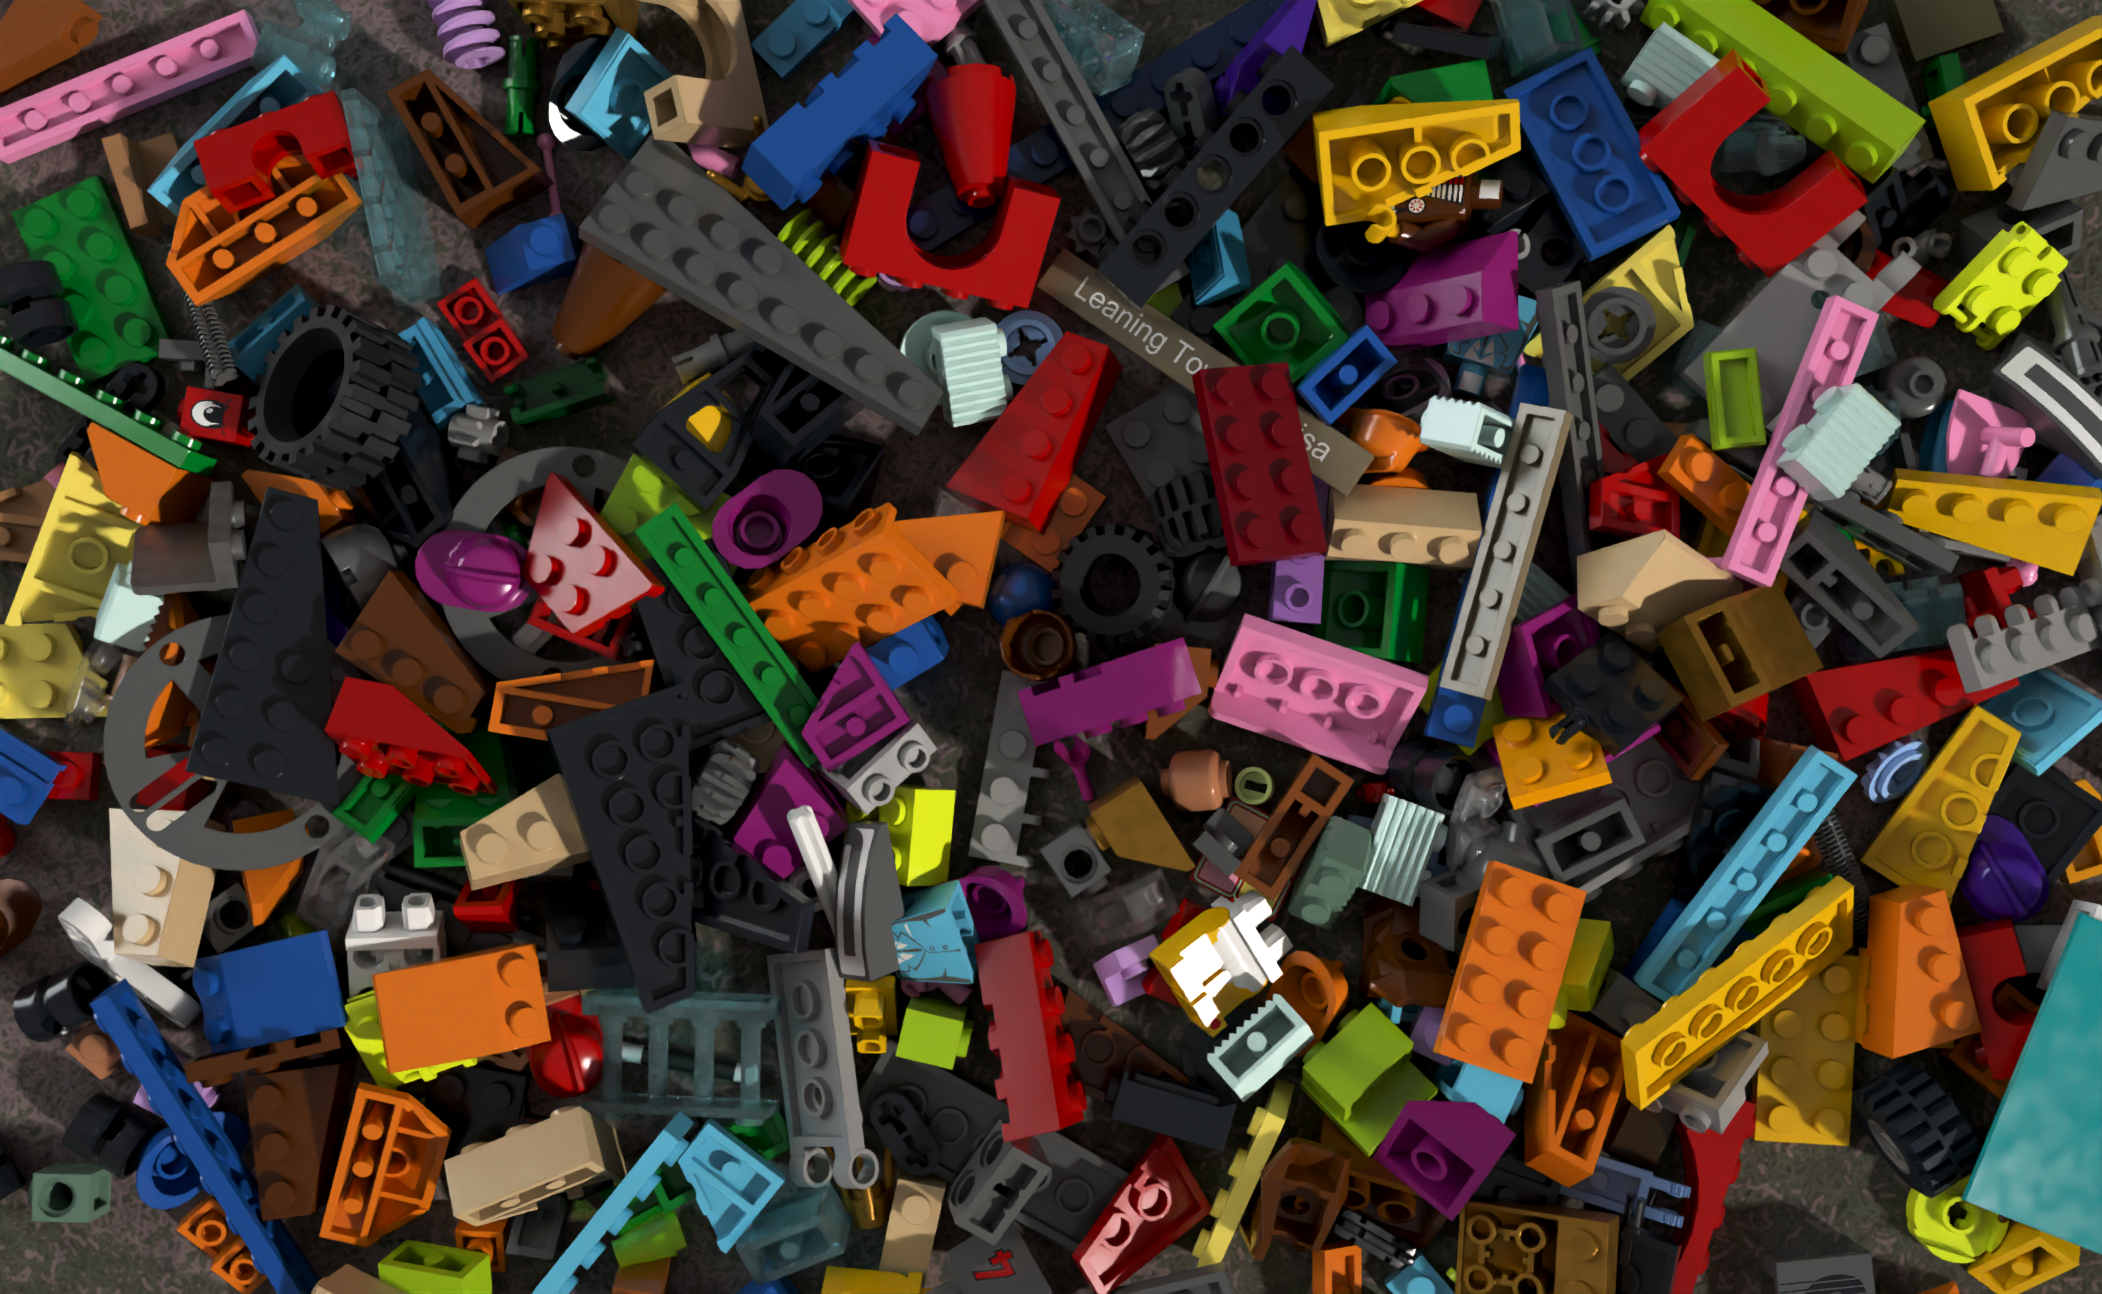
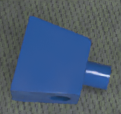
M933 614L866 647L865 650L891 689L895 690L945 659L951 642Z

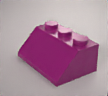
M1503 232L1435 248L1425 253L1418 252L1408 255L1406 269L1395 285L1381 293L1367 294L1366 324L1386 348L1402 352L1519 330L1518 232Z

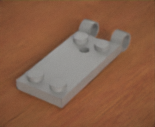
M1856 210L1784 266L1679 376L1707 401L1703 354L1710 351L1757 347L1764 423L1766 427L1783 409L1822 309H1817L1812 305V295L1814 293H1822L1827 298L1838 295L1877 313L1895 293L1916 275L1922 266L1903 250L1873 280L1865 275L1837 249L1867 218L1859 210Z
M833 947L807 950L806 953L800 954L786 952L766 955L791 1155L788 1167L789 1176L798 1187H823L830 1181L833 1174L835 1181L842 1188L867 1189L875 1183L878 1177L879 1164L876 1155L871 1150L865 1149L862 1128L863 1116L859 1104L844 978L839 977L836 949ZM820 1147H834V1164L831 1155ZM859 1155L862 1157L864 1164L855 1180L852 1174V1165L855 1158ZM812 1156L815 1162V1172L810 1179L807 1174V1164Z

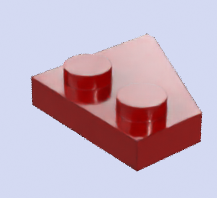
M1669 453L1589 483V530L1634 539L1665 529L1680 540V494L1657 474Z

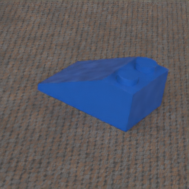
M327 929L246 945L195 960L192 979L193 986L200 998L204 1015L203 1031L207 1041L210 1043L212 1054L246 1049L347 1025V1014Z

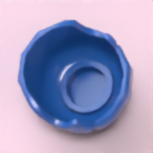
M1020 561L1004 564L991 575L986 597L989 613L1003 627L1010 618L1021 616L1032 609L1047 610L1057 614L1060 604L1058 599H1052L1051 589H1056V581L1051 579L1052 575L1032 562Z

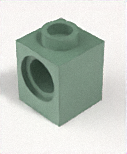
M53 1163L34 1172L27 1193L28 1203L32 1206L31 1222L90 1223L110 1212L111 1173L94 1163ZM63 1184L68 1185L72 1190L73 1200H70L65 1195Z

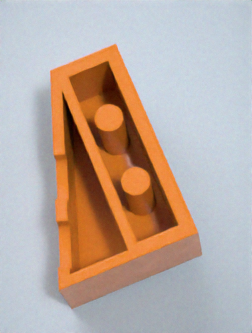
M1003 510L894 521L893 527L958 590L955 603L984 609L1005 519Z

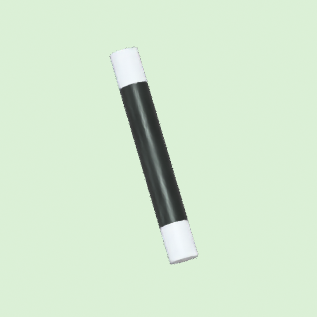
M623 1041L620 1043L617 1060L751 1085H758L761 1066Z

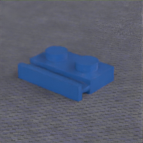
M1 724L0 813L17 824L29 825L54 787L53 781L60 771L64 772L67 765Z

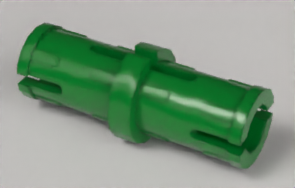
M513 35L508 37V78L503 79L502 88L503 91L507 92L504 133L516 136L518 120L521 117V137H534L535 97L541 93V83L536 81L540 42L536 38L527 36L525 56H522L523 36Z

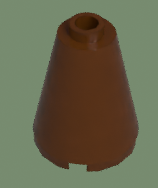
M585 242L551 329V334L556 339L554 346L562 354L575 361H578L580 357L589 358L595 356L669 290Z

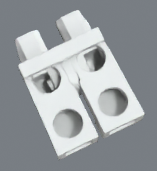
M411 893L404 896L402 911L385 912L384 897L379 894H361L357 897L353 917L345 937L350 998L374 990L371 974L447 958L444 910L435 909L430 893Z

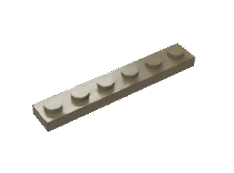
M1520 403L1440 681V687L1490 701L1492 699L1573 419V415L1566 410Z

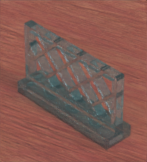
M355 88L340 90L380 283L392 290L394 305L398 308L444 299L445 294L411 135L399 114L384 115Z

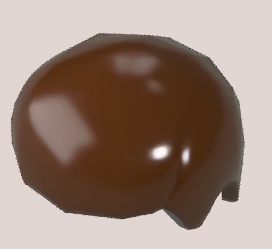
M1032 609L1021 616L1010 618L1005 623L998 640L1001 660L1013 674L1033 682L1050 681L1062 675L1071 667L1077 652L1075 633L1068 622L1059 614L1041 609Z

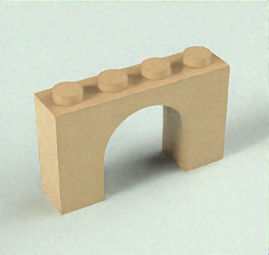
M637 0L663 5L679 14L696 34L701 44L706 64L705 79L674 75L644 92L655 140L741 148L756 140L753 123L755 115H760L763 118L765 131L769 128L740 0Z

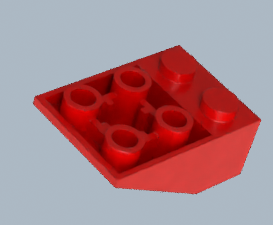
M345 677L324 731L339 746V752L348 756L357 765V771L380 779L385 778L386 773L402 776L408 783L420 787H431L432 782L448 785L451 790L467 796H477L478 791L497 794L498 786L472 753L393 685Z

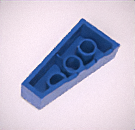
M897 13L884 24L883 34L875 46L866 40L852 52L853 58L843 67L838 78L830 72L817 84L805 101L806 108L797 102L751 143L741 169L783 211L797 199L801 203L808 201L823 184L821 180L830 172L834 176H838L853 162L856 156L854 153L862 146L866 147L867 139L880 141L888 130L886 127L894 120L899 125L902 124L919 106L915 98L938 55Z

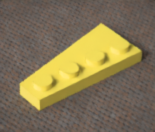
M1277 1078L1265 1107H1256L1246 1131L1252 1137L1246 1150L1240 1147L1237 1149L1228 1170V1174L1234 1177L1228 1191L1223 1188L1219 1189L1209 1215L1216 1218L1211 1231L1202 1228L1193 1247L1191 1255L1199 1258L1196 1268L1222 1261L1261 1176V1170L1265 1167L1286 1121L1294 1084Z

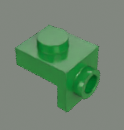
M1958 52L1938 56L1921 69L1927 106L1919 108L1918 112L1920 117L1926 120L1923 124L1926 133L1937 131L1928 102L1968 82V76L1965 69L1961 67Z

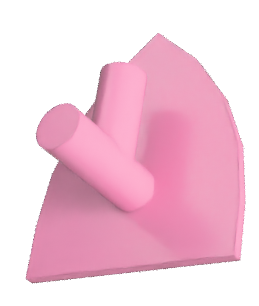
M1958 389L1946 432V466L1948 473L2007 479L2018 464L2024 448L2030 447L2035 442L2036 435L2034 430L2027 427L2028 418L2016 410Z

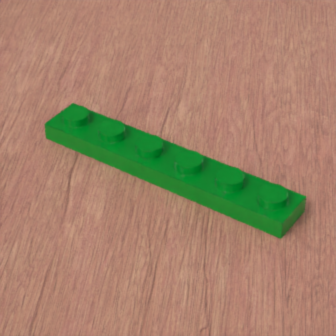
M0 333V370L172 464L209 477L217 459L200 451L203 442L176 429L170 435L161 430L165 424L163 420L140 409H136L134 414L124 410L127 404L126 400L100 388L96 394L86 389L90 383L89 380L64 368H61L59 373L49 369L53 363L52 360L27 348H24L22 353H19L13 349L12 339Z
M671 503L633 531L803 764L809 768L819 759L801 732L819 700L677 503Z

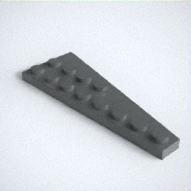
M652 132L579 226L578 238L916 436L920 434L942 398L944 391L734 197L706 176V172L673 141L655 140Z

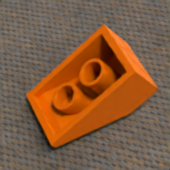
M516 942L371 974L387 1072L390 1074L503 1053L551 1041L535 944Z

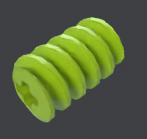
M813 209L802 211L784 226L777 238L848 304L853 306L873 287L877 277H867L861 280L858 274L851 272L848 266L843 264L840 252L835 253L832 250L839 238L837 234L833 233L822 239L819 235L826 223L823 220H819L808 225L806 222Z

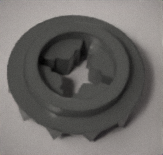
M1610 286L1592 294L1584 304L1589 353L1594 359L1609 364L1625 363L1642 354L1651 343L1656 328L1655 313L1649 301L1636 290ZM1604 309H1607L1609 313L1612 312L1617 317L1622 316L1624 313L1627 315L1633 310V313L1627 316L1628 319L1623 323V327L1626 330L1625 334L1629 338L1627 341H1624L1621 336L1618 337L1614 332L1607 335L1603 334L1597 338L1607 326V321L1604 319L1605 314L1602 312Z

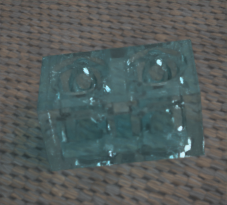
M1044 0L1043 6L1091 92L1102 96L1131 83L1145 38L1143 31L1098 0Z

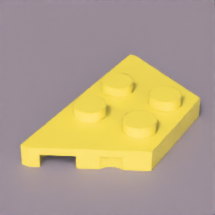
M1669 224L1660 227L1582 294L1584 305L1592 294L1610 286L1626 287L1642 294L1651 304L1656 318V328L1651 343L1635 359L1625 363L1612 364L1627 382L1695 327L1685 291L1686 284L1683 270L1679 263L1675 245L1674 229ZM1604 309L1602 312L1605 314L1604 319L1607 321V326L1597 338L1603 334L1607 335L1614 332L1618 337L1621 336L1624 341H1627L1629 338L1625 334L1626 330L1623 327V323L1628 319L1627 316L1633 313V310L1627 315L1624 313L1622 316L1617 317L1612 312L1609 313L1607 309ZM1539 330L1529 339L1523 351L1529 356L1542 359L1543 348L1541 332ZM1590 356L1593 375L1606 363Z
M71 451L6 618V625L21 626L24 622L54 620V622L73 621L79 617L87 616L97 618L98 610L116 563L128 565L129 561L133 559L135 531L145 525L132 521L119 513L122 505L105 496L99 472L79 453Z
M73 623L22 624L21 626L0 624V719L107 717L108 709L106 707L109 700L104 698L105 692L98 680L100 675L93 661L85 655L83 642Z

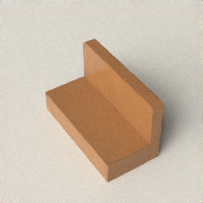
M120 133L102 138L101 140L130 229L150 239L162 235L163 233L160 232L164 224L173 225L178 217L154 198L147 189L180 150L176 136L172 133H166L139 143H135Z

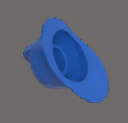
M222 1110L213 1111V1115L241 1156L249 1140V1133L245 1122L234 1113ZM170 1127L163 1128L154 1133L143 1144L138 1155V1165L136 1167L135 1187L139 1198L149 1207L161 1210L179 1207L204 1189L200 1181V1173L189 1156L183 1155L178 1150L174 1142V1133Z

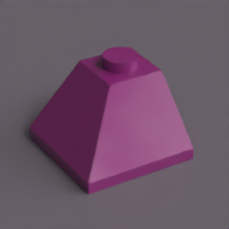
M1577 593L1513 626L1496 682L1506 716L1548 718L1562 710L1561 706L1542 686L1549 676L1601 639L1596 620L1578 610Z

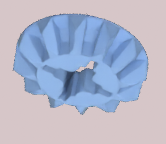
M1023 310L1008 315L997 325V328H1002L1007 343V355L1001 357L1003 375L1007 374L1013 383L1021 386L1026 384L1063 336L1058 325L1050 317L1037 311ZM1022 330L1024 337L1027 336L1031 343L1047 341L1041 344V347L1035 351V363L1037 366L1033 367L1031 361L1028 362L1024 355L1019 357L1015 355L1009 358V355L1014 354V351L1020 348V335L1018 331Z
M1910 735L1902 737L1899 741L1889 742L1887 748L1882 752H1877L1875 760L1866 765L1868 772L1862 777L1860 782L1864 787L1863 794L1875 803L1888 802L1906 794L1926 770L1930 753L1929 747L1919 738L1915 739Z

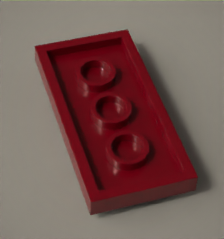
M1288 362L1198 370L1192 375L1231 567L1320 556L1327 552L1326 539Z

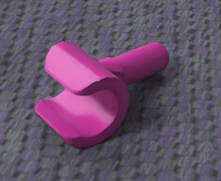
M1074 734L1072 735L1074 748L1068 752L1065 745L1056 740L1054 742L1055 754L1071 767L1077 779L1083 800H1092L1095 796L1085 766L1090 756L1088 744Z

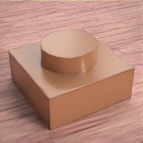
M96 1023L83 1028L65 1049L100 1080L109 1077L122 1061L121 1052L110 1035L104 1033Z

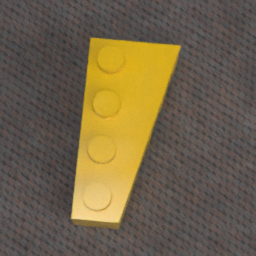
M2102 15L2092 16L1928 102L1958 191H1994L2007 180L2005 175L2019 163L2027 162L2052 110L2077 113L2090 100L2099 99L2102 96Z

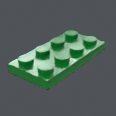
M99 175L93 176L11 212L31 260L50 261L56 266L64 287V293L59 298L70 302L79 325V330L73 336L67 338L66 341L82 377L90 381V386H95L113 378L125 365L131 363L145 364L158 358L159 339L175 340L105 178Z

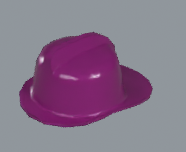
M792 469L773 470L759 477L737 495L729 499L717 511L712 524L713 542L719 554L730 564L744 569H761L785 556L805 541L819 525L823 514V500L816 483L804 473Z
M462 529L444 530L430 536L420 547L415 560L416 578L422 590L434 601L448 606L485 612H504L519 606L532 591V586L522 576L528 551L517 541L504 536Z
M984 865L973 869L965 877L954 879L959 880L980 942L1015 935L1025 927L1028 913L1023 901L1025 885L1023 876H1014L1006 869L996 865Z

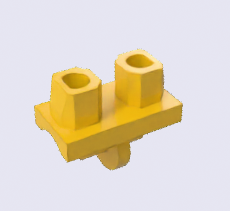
M887 974L871 982L846 979L845 990L851 1035H857V1052L886 1053L887 1035L898 1036L899 1020L895 976Z

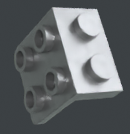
M232 481L211 482L209 521L149 525L139 527L135 531L130 580L134 594L165 595L178 592L217 591L238 588L239 560H246L244 531L240 529H247V512L245 501L235 500Z

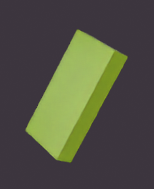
M1757 347L1710 351L1703 354L1712 451L1754 448L1766 445Z

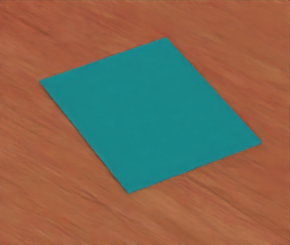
M2079 912L1966 1186L1962 1200L2102 1255V922Z

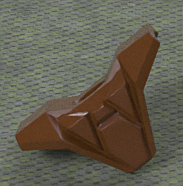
M1379 894L1375 895L1362 923V971L1359 979V991L1364 1001L1374 1002L1382 997L1395 1007L1400 1008L1411 1004L1445 1009L1455 975L1449 968L1446 950L1441 948L1439 944L1419 934L1420 898L1415 897L1413 906H1409ZM1414 942L1421 945L1426 951V959L1414 960L1409 958L1403 952L1401 944Z
M1295 1137L1289 1139L1261 1170V1195L1250 1215L1241 1218L1239 1222V1230L1253 1259L1259 1261L1264 1259L1271 1239L1292 1245L1295 1251L1299 1253L1311 1249L1320 1251L1348 1196L1351 1154L1348 1151ZM1287 1196H1299L1304 1198L1309 1205L1303 1209H1291L1285 1206L1281 1200Z

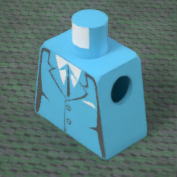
M1518 295L1519 330L1444 344L1442 359L1461 365L1453 386L1454 391L1470 397L1480 398L1488 374L1505 379L1512 372L1539 323L1536 318V300Z
M959 880L901 895L905 917L891 922L900 967L899 970L895 971L897 977L903 981L973 983L978 972L974 945L981 942Z

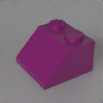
M1409 1100L1373 1158L1449 1220L1453 1221L1483 1183L1516 1134L1507 1128L1497 1117L1489 1114L1475 1102Z

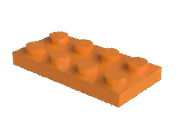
M1488 861L1433 1052L1529 1084L1533 1083L1587 891L1498 861Z

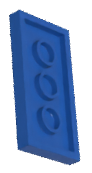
M1591 47L1503 90L1502 99L1519 100L1520 134L1589 262L1678 219L1681 211L1659 172L1653 173L1639 157L1638 152L1641 150L1639 134Z

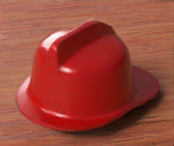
M580 995L547 1005L546 1011L551 1041L525 1047L531 1072L538 1086L549 1095L561 1098L580 1096L593 1089L603 1077L608 1064L607 1047L597 1012L588 997L581 999Z

